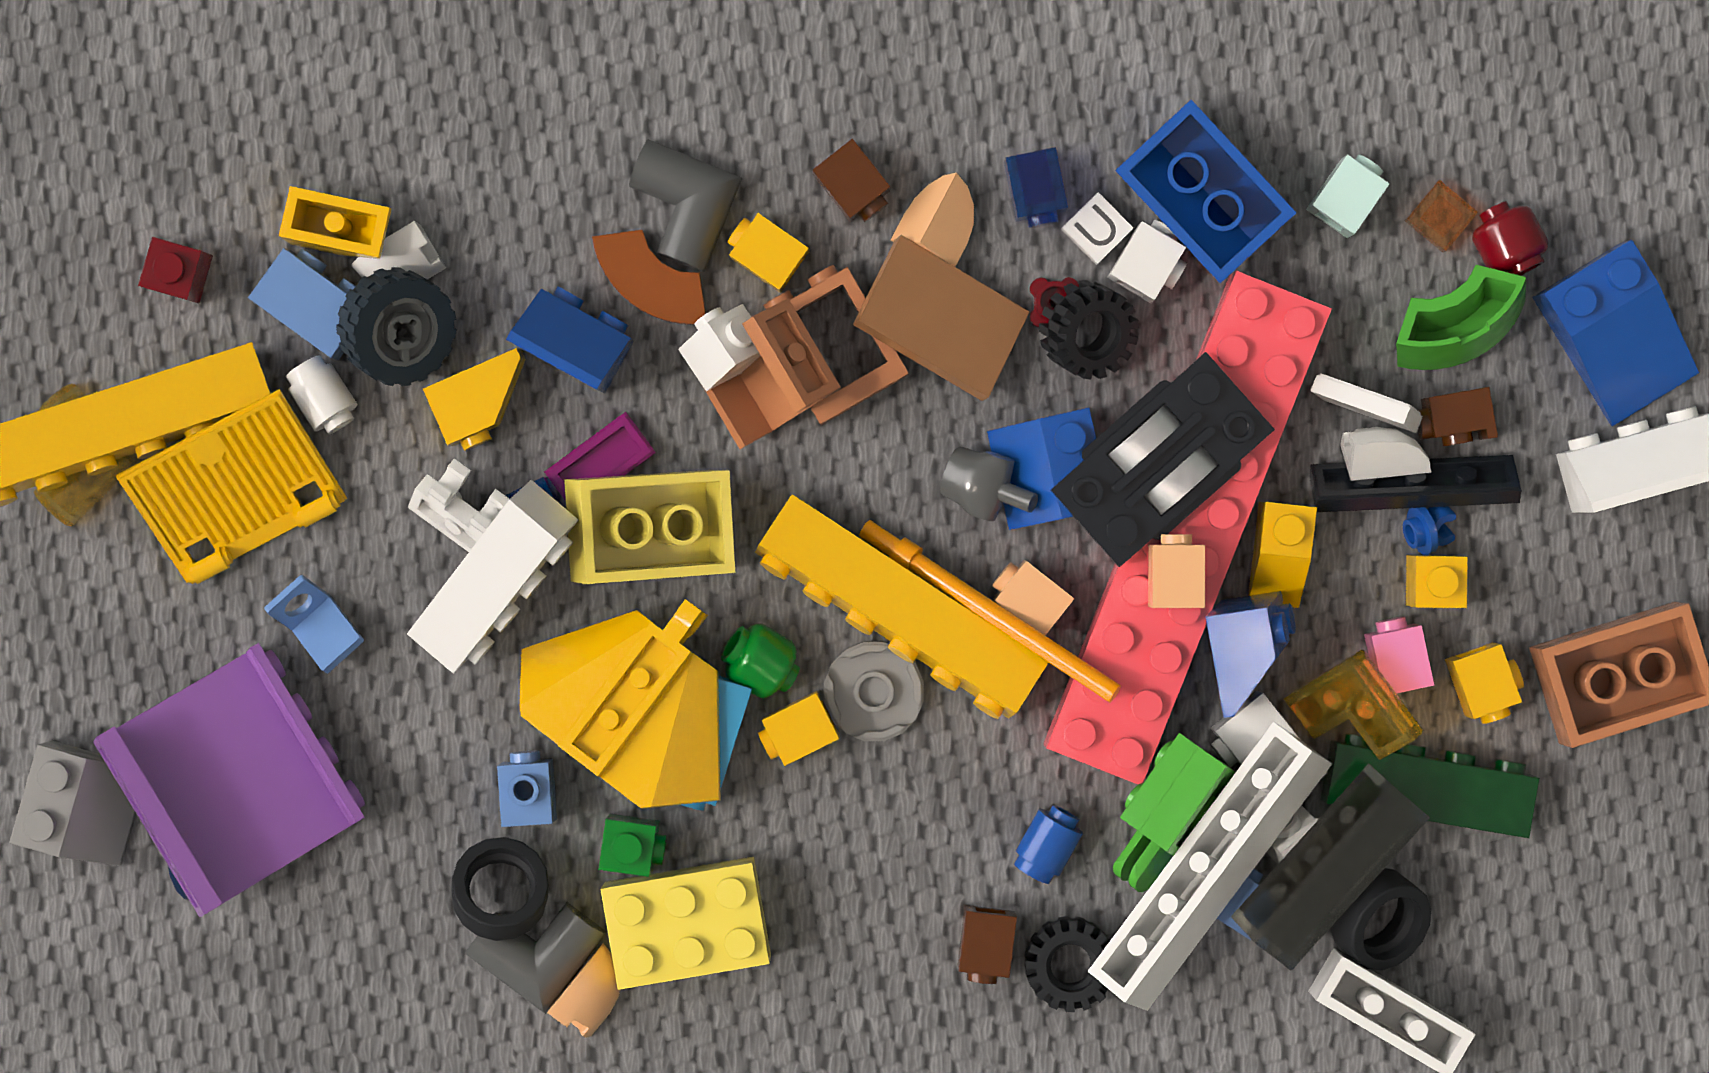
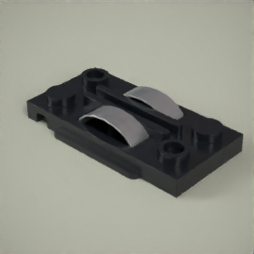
M1205 352L1171 383L1167 380L1159 382L1082 451L1083 461L1052 487L1050 491L1118 567H1121L1152 538L1160 540L1161 534H1168L1234 476L1241 469L1240 460L1275 429Z

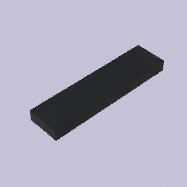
M1513 455L1429 459L1431 473L1354 481L1350 480L1346 463L1310 464V483L1314 505L1317 507L1316 513L1520 503L1522 489Z

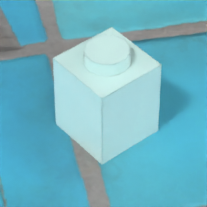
M1359 154L1355 159L1346 155L1336 165L1306 210L1346 238H1349L1359 229L1389 186V183L1380 177L1383 170L1370 159Z

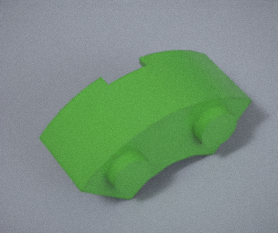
M1475 265L1467 281L1452 293L1433 299L1411 298L1396 343L1397 367L1415 370L1449 368L1473 360L1490 350L1510 331L1523 309L1526 298V277Z

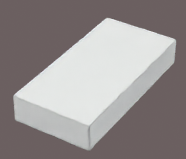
M1324 374L1316 375L1311 388V392L1324 401L1414 433L1417 432L1423 417L1410 404Z

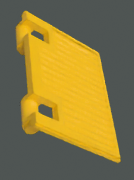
M280 389L116 475L117 480L186 583L189 582L191 584H199L230 568V564L233 563L234 559L297 526L299 528L302 526L306 528L335 513L337 508L341 507L340 503L347 499L343 489ZM315 481L323 496L303 506L294 491ZM207 537L214 547L215 553L195 562L187 547Z

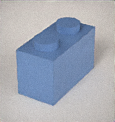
M283 248L248 298L327 356L339 360L344 352L340 348L339 342L341 340L336 330V324H339L340 318L338 312L340 306L344 305L345 296L350 289L353 290L356 286L345 278H342L338 285L322 274L327 265L304 248H301L297 255Z

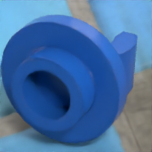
M1449 506L1430 507L1428 509L1425 507L1409 508L1407 519L1403 521V534L1406 542L1412 549H1417L1424 556L1434 554L1438 546L1447 545L1455 540V534L1444 523L1456 520V514Z

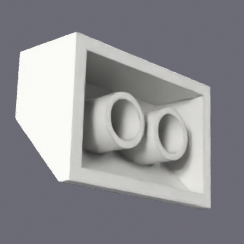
M1694 406L1667 413L1668 423L1649 428L1648 421L1642 420L1617 427L1619 437L1600 442L1598 433L1569 440L1570 450L1558 453L1556 456L1572 513H1595L1708 482L1709 413L1699 415L1697 407Z

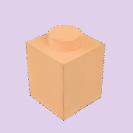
M1161 534V545H1148V607L1205 608V545H1192V534Z
M1023 560L1019 567L1010 562L992 585L999 591L993 598L995 602L1044 635L1049 632L1074 600L1071 595L1026 560Z

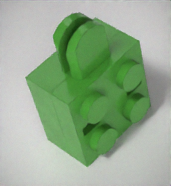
M1178 733L1174 741L1166 743L1158 752L1155 759V768L1146 781L1138 784L1126 799V809L1120 818L1137 831L1113 865L1114 874L1122 881L1129 880V885L1137 892L1148 890L1236 772L1180 733Z

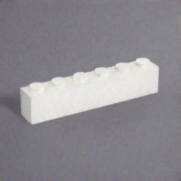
M1273 722L1088 972L1123 1002L1148 1011L1332 763L1295 735Z

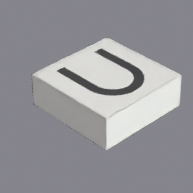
M1098 192L1061 230L1097 265L1133 227Z

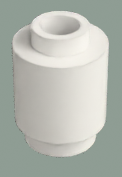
M320 355L303 362L286 375L291 385L288 391L314 431L325 428L328 434H332L354 420L351 411L356 408L357 402L331 363L326 364Z

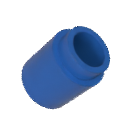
M1052 805L1050 811L1039 808L1016 849L1019 856L1014 865L1028 876L1042 883L1050 884L1054 875H1061L1083 835V832L1076 827L1079 818L1057 805Z

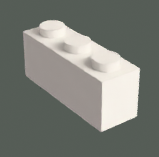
M1335 948L1331 951L1308 990L1316 1001L1439 1073L1454 1072L1476 1035L1463 1023L1371 969H1366L1360 963Z

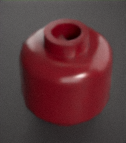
M1504 201L1479 215L1483 224L1473 232L1472 241L1486 267L1522 276L1545 262L1542 254L1547 250L1549 242L1530 207L1517 206L1510 208L1507 201Z

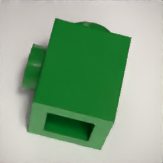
M609 814L605 819L598 870L649 877L653 871L654 864L663 865L667 835L658 834L660 820Z

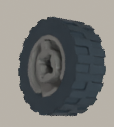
M391 267V270H384L382 268L373 271L374 274L368 277L364 276L357 281L359 284L353 290L350 289L345 296L344 305L340 306L338 316H340L339 324H336L337 334L341 340L339 342L342 352L348 355L347 359L355 367L385 385L394 386V384H399L403 387L409 386L415 381L421 382L427 379L431 372L437 371L442 366V361L446 356H449L452 350L451 344L453 338H456L457 331L454 328V320H457L456 314L450 306L452 302L446 294L440 291L441 288L411 270L407 272L400 267Z

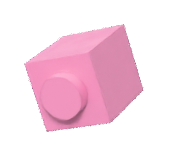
M1397 617L1376 622L1377 631L1364 634L1377 694L1387 696L1434 686L1422 625H1407L1406 617Z

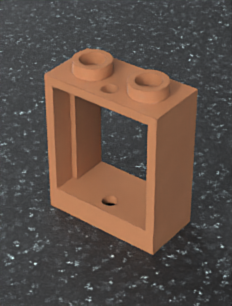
M831 265L808 279L811 286L810 289L796 297H793L790 290L763 306L765 309H768L789 298L798 313L839 288L844 287L859 313L866 298L848 267L838 272L835 266ZM872 336L887 363L810 407L820 425L825 424L908 376L909 373L896 350Z

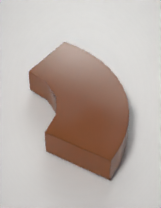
M643 230L592 236L594 249L605 275L616 290L631 304L655 318L677 324L694 325L698 319L706 314L700 273L679 272L661 263L649 249Z

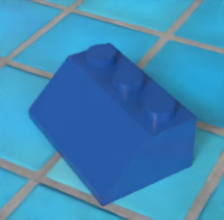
M1192 100L1185 104L1115 170L1219 283L1225 280L1297 213Z

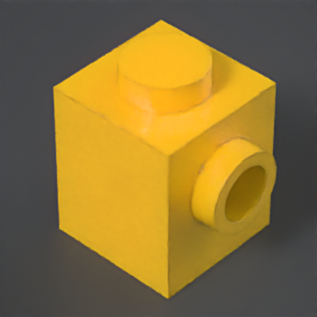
M1492 642L1445 659L1466 717L1471 719L1480 717L1482 724L1491 723L1511 715L1509 707L1522 702L1518 692L1519 689L1524 688L1520 669L1514 659L1507 661L1502 644Z

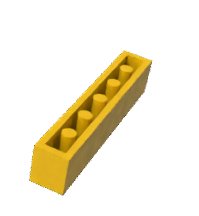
M250 342L0 423V507L18 499L17 492L35 486L38 492H45L67 484L66 476L84 470L87 471L88 476L110 471L118 466L117 459L136 454L138 459L149 458L166 449V443L184 437L187 438L269 395L270 391L253 343Z
M793 494L755 551L756 554L762 557L760 565L767 571L784 580L790 575L804 584L805 587L802 591L811 600L824 607H828L830 603H833L848 613L845 620L854 628L867 635H871L873 631L891 641L888 648L894 654L910 663H914L917 658L933 669L930 675L938 683L953 691H956L958 687L963 688L976 697L973 704L993 718L999 719L1001 715H1004L1009 719L1015 715L1049 663Z

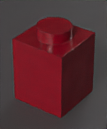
M152 237L138 286L199 304L213 255Z

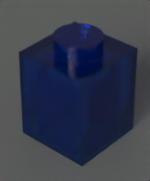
M1056 147L1006 157L1004 167L1015 221L1027 220L1029 228L1059 222L1057 213L1065 212L1068 209Z

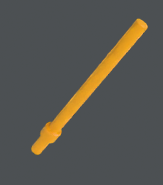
M871 520L865 523L859 537L888 555L892 560L907 570L912 571L1109 703L1117 696L1121 689L1120 684L922 554V547L906 537L900 540Z

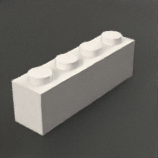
M530 480L509 499L407 635L453 674L467 660L476 665L495 643L488 636L492 630L496 628L499 632H502L520 611V608L514 604L517 598L522 595L525 599H528L544 581L546 575L540 571L546 561L552 566L555 565L572 545L573 542L566 536L578 522V519L535 482Z

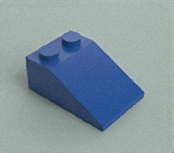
M1632 239L1614 246L1532 297L1611 426H1614L1699 374L1663 291Z

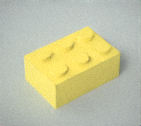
M701 470L564 479L566 510L578 519V522L568 533V538L573 542L569 547L571 582L595 584L735 573L729 470Z
M754 857L655 873L649 877L638 876L608 881L600 889L618 990L770 964L771 952Z

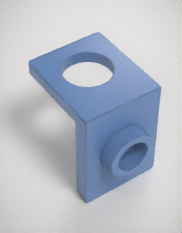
M303 575L297 577L264 607L271 617L293 631L319 668L327 674L364 641L363 637L334 599ZM300 594H308L307 600L302 606L293 611H285V607L291 599Z

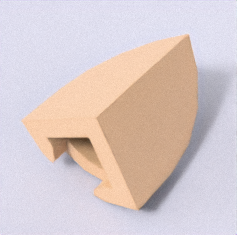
M957 173L947 174L928 184L914 198L904 213L891 241L894 242L896 238L903 235L956 267L968 244L974 226V203L969 188Z
M604 943L601 944L547 1012L566 1027L572 1023L584 1037H591L610 1014L620 993V990L617 988L612 954Z

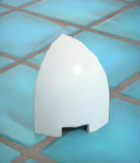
M415 221L385 238L380 259L358 257L352 263V267L362 278L364 276L368 277L374 274L373 271L382 268L384 270H391V267H400L407 272L411 270L429 279L446 269L424 229Z
M1371 427L1356 429L1354 432L1342 434L1341 450L1351 481L1431 473L1428 455L1415 439L1397 429Z

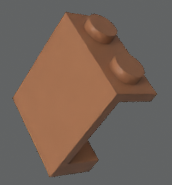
M789 298L742 323L761 356L741 374L706 392L739 449L773 432L841 388Z

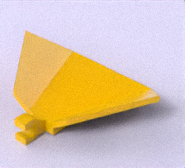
M685 599L663 630L641 612L635 610L521 649V717L553 740L561 749L596 776L601 777L642 809L721 801L718 671L683 646L687 638L693 635L708 616Z

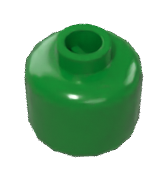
M762 623L753 624L748 628L744 626L739 627L728 640L721 656V660L726 663V677L733 683L752 688L751 694L758 698H768L778 690L783 693L786 692L793 685L800 670V667L794 664L797 655L795 644Z

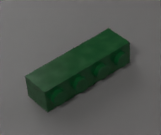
M1351 733L1345 734L1344 742L1330 741L1327 760L1332 765L1324 776L1320 799L1327 804L1523 838L1530 837L1540 778L1526 774V764L1496 759L1494 768L1475 765L1476 755L1446 750L1444 759L1425 756L1426 747L1403 742H1396L1394 751L1375 748L1376 738Z

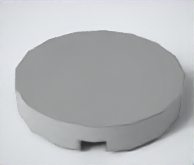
M863 641L845 649L831 663L824 681V703L832 721L846 734L862 741H886L902 734L916 720L924 702V681L916 662L910 663L894 654L888 648L889 643L884 641Z

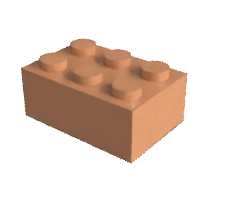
M1671 602L1529 647L1558 742L1570 748L1709 705V666L1689 603Z

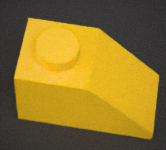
M290 186L279 237L291 245L337 255L380 259L392 209L390 207Z
M515 348L423 388L447 445L455 446L461 443L463 450L466 451L492 439L489 430L500 426L526 360L522 350Z
M1259 502L1248 596L1281 591L1283 604L1290 603L1292 607L1299 608L1312 557L1317 507Z

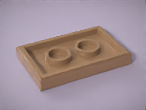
M900 235L895 239L853 325L983 401L989 398L1027 319L1029 311L903 235Z

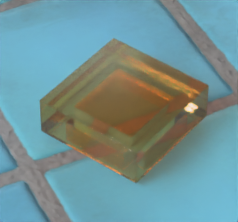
M1438 180L1404 221L1440 251L1446 252L1477 215L1478 211L1441 180Z

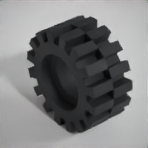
M1088 280L1079 281V287L1072 283L1064 286L1067 295L1064 297L1056 292L1050 298L1057 304L1055 308L1051 310L1045 306L1041 314L1049 319V323H1039V332L1047 337L1040 340L1042 348L1049 352L1046 355L1062 368L1083 379L1091 380L1092 375L1098 379L1107 377L1105 367L1114 373L1122 368L1117 359L1122 357L1128 361L1133 354L1126 350L1127 344L1137 345L1138 336L1130 332L1131 329L1139 328V320L1131 316L1136 312L1133 305L1126 302L1127 299L1121 294L1098 282L1093 284ZM1093 312L1100 313L1102 316V327L1098 337L1090 345L1078 347L1075 339L1078 326L1089 314Z
M1067 916L1058 917L1057 921L1052 923L1048 921L1043 924V928L1038 933L1035 932L1030 938V945L1026 947L1024 955L1025 973L1035 995L1041 1001L1047 1002L1049 1007L1056 1010L1062 1008L1066 1012H1075V1009L1083 1008V1011L1092 1008L1091 1004L1094 1002H1102L1106 998L1105 993L1108 988L1088 972L1078 982H1062L1052 973L1051 960L1059 948L1065 945H1077L1088 953L1091 967L1110 942L1107 935L1093 922L1089 923L1084 918L1076 916L1075 919L1067 918Z

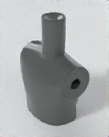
M958 447L953 451L948 460L941 481L940 494L959 504L968 514L974 517L995 521L1003 502L1031 513L1038 502V494L1010 483L1015 461L1007 456L990 451L980 452L965 447Z

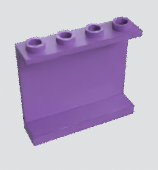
M259 643L250 647L245 654L117 728L114 726L97 736L93 742L199 917H202L365 818L360 810L361 807L365 806V802L359 790L351 780L343 782L333 766L339 760L331 744L324 736L319 739L316 738L307 723L312 719L309 708L298 693L290 695L281 680L282 677L286 676L280 660L272 650L264 652Z

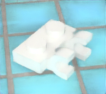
M453 459L439 481H436L428 474L415 488L408 508L470 552L509 501V498L495 489L481 511L474 509L462 500V496L459 493V489L466 481L471 470L456 459Z

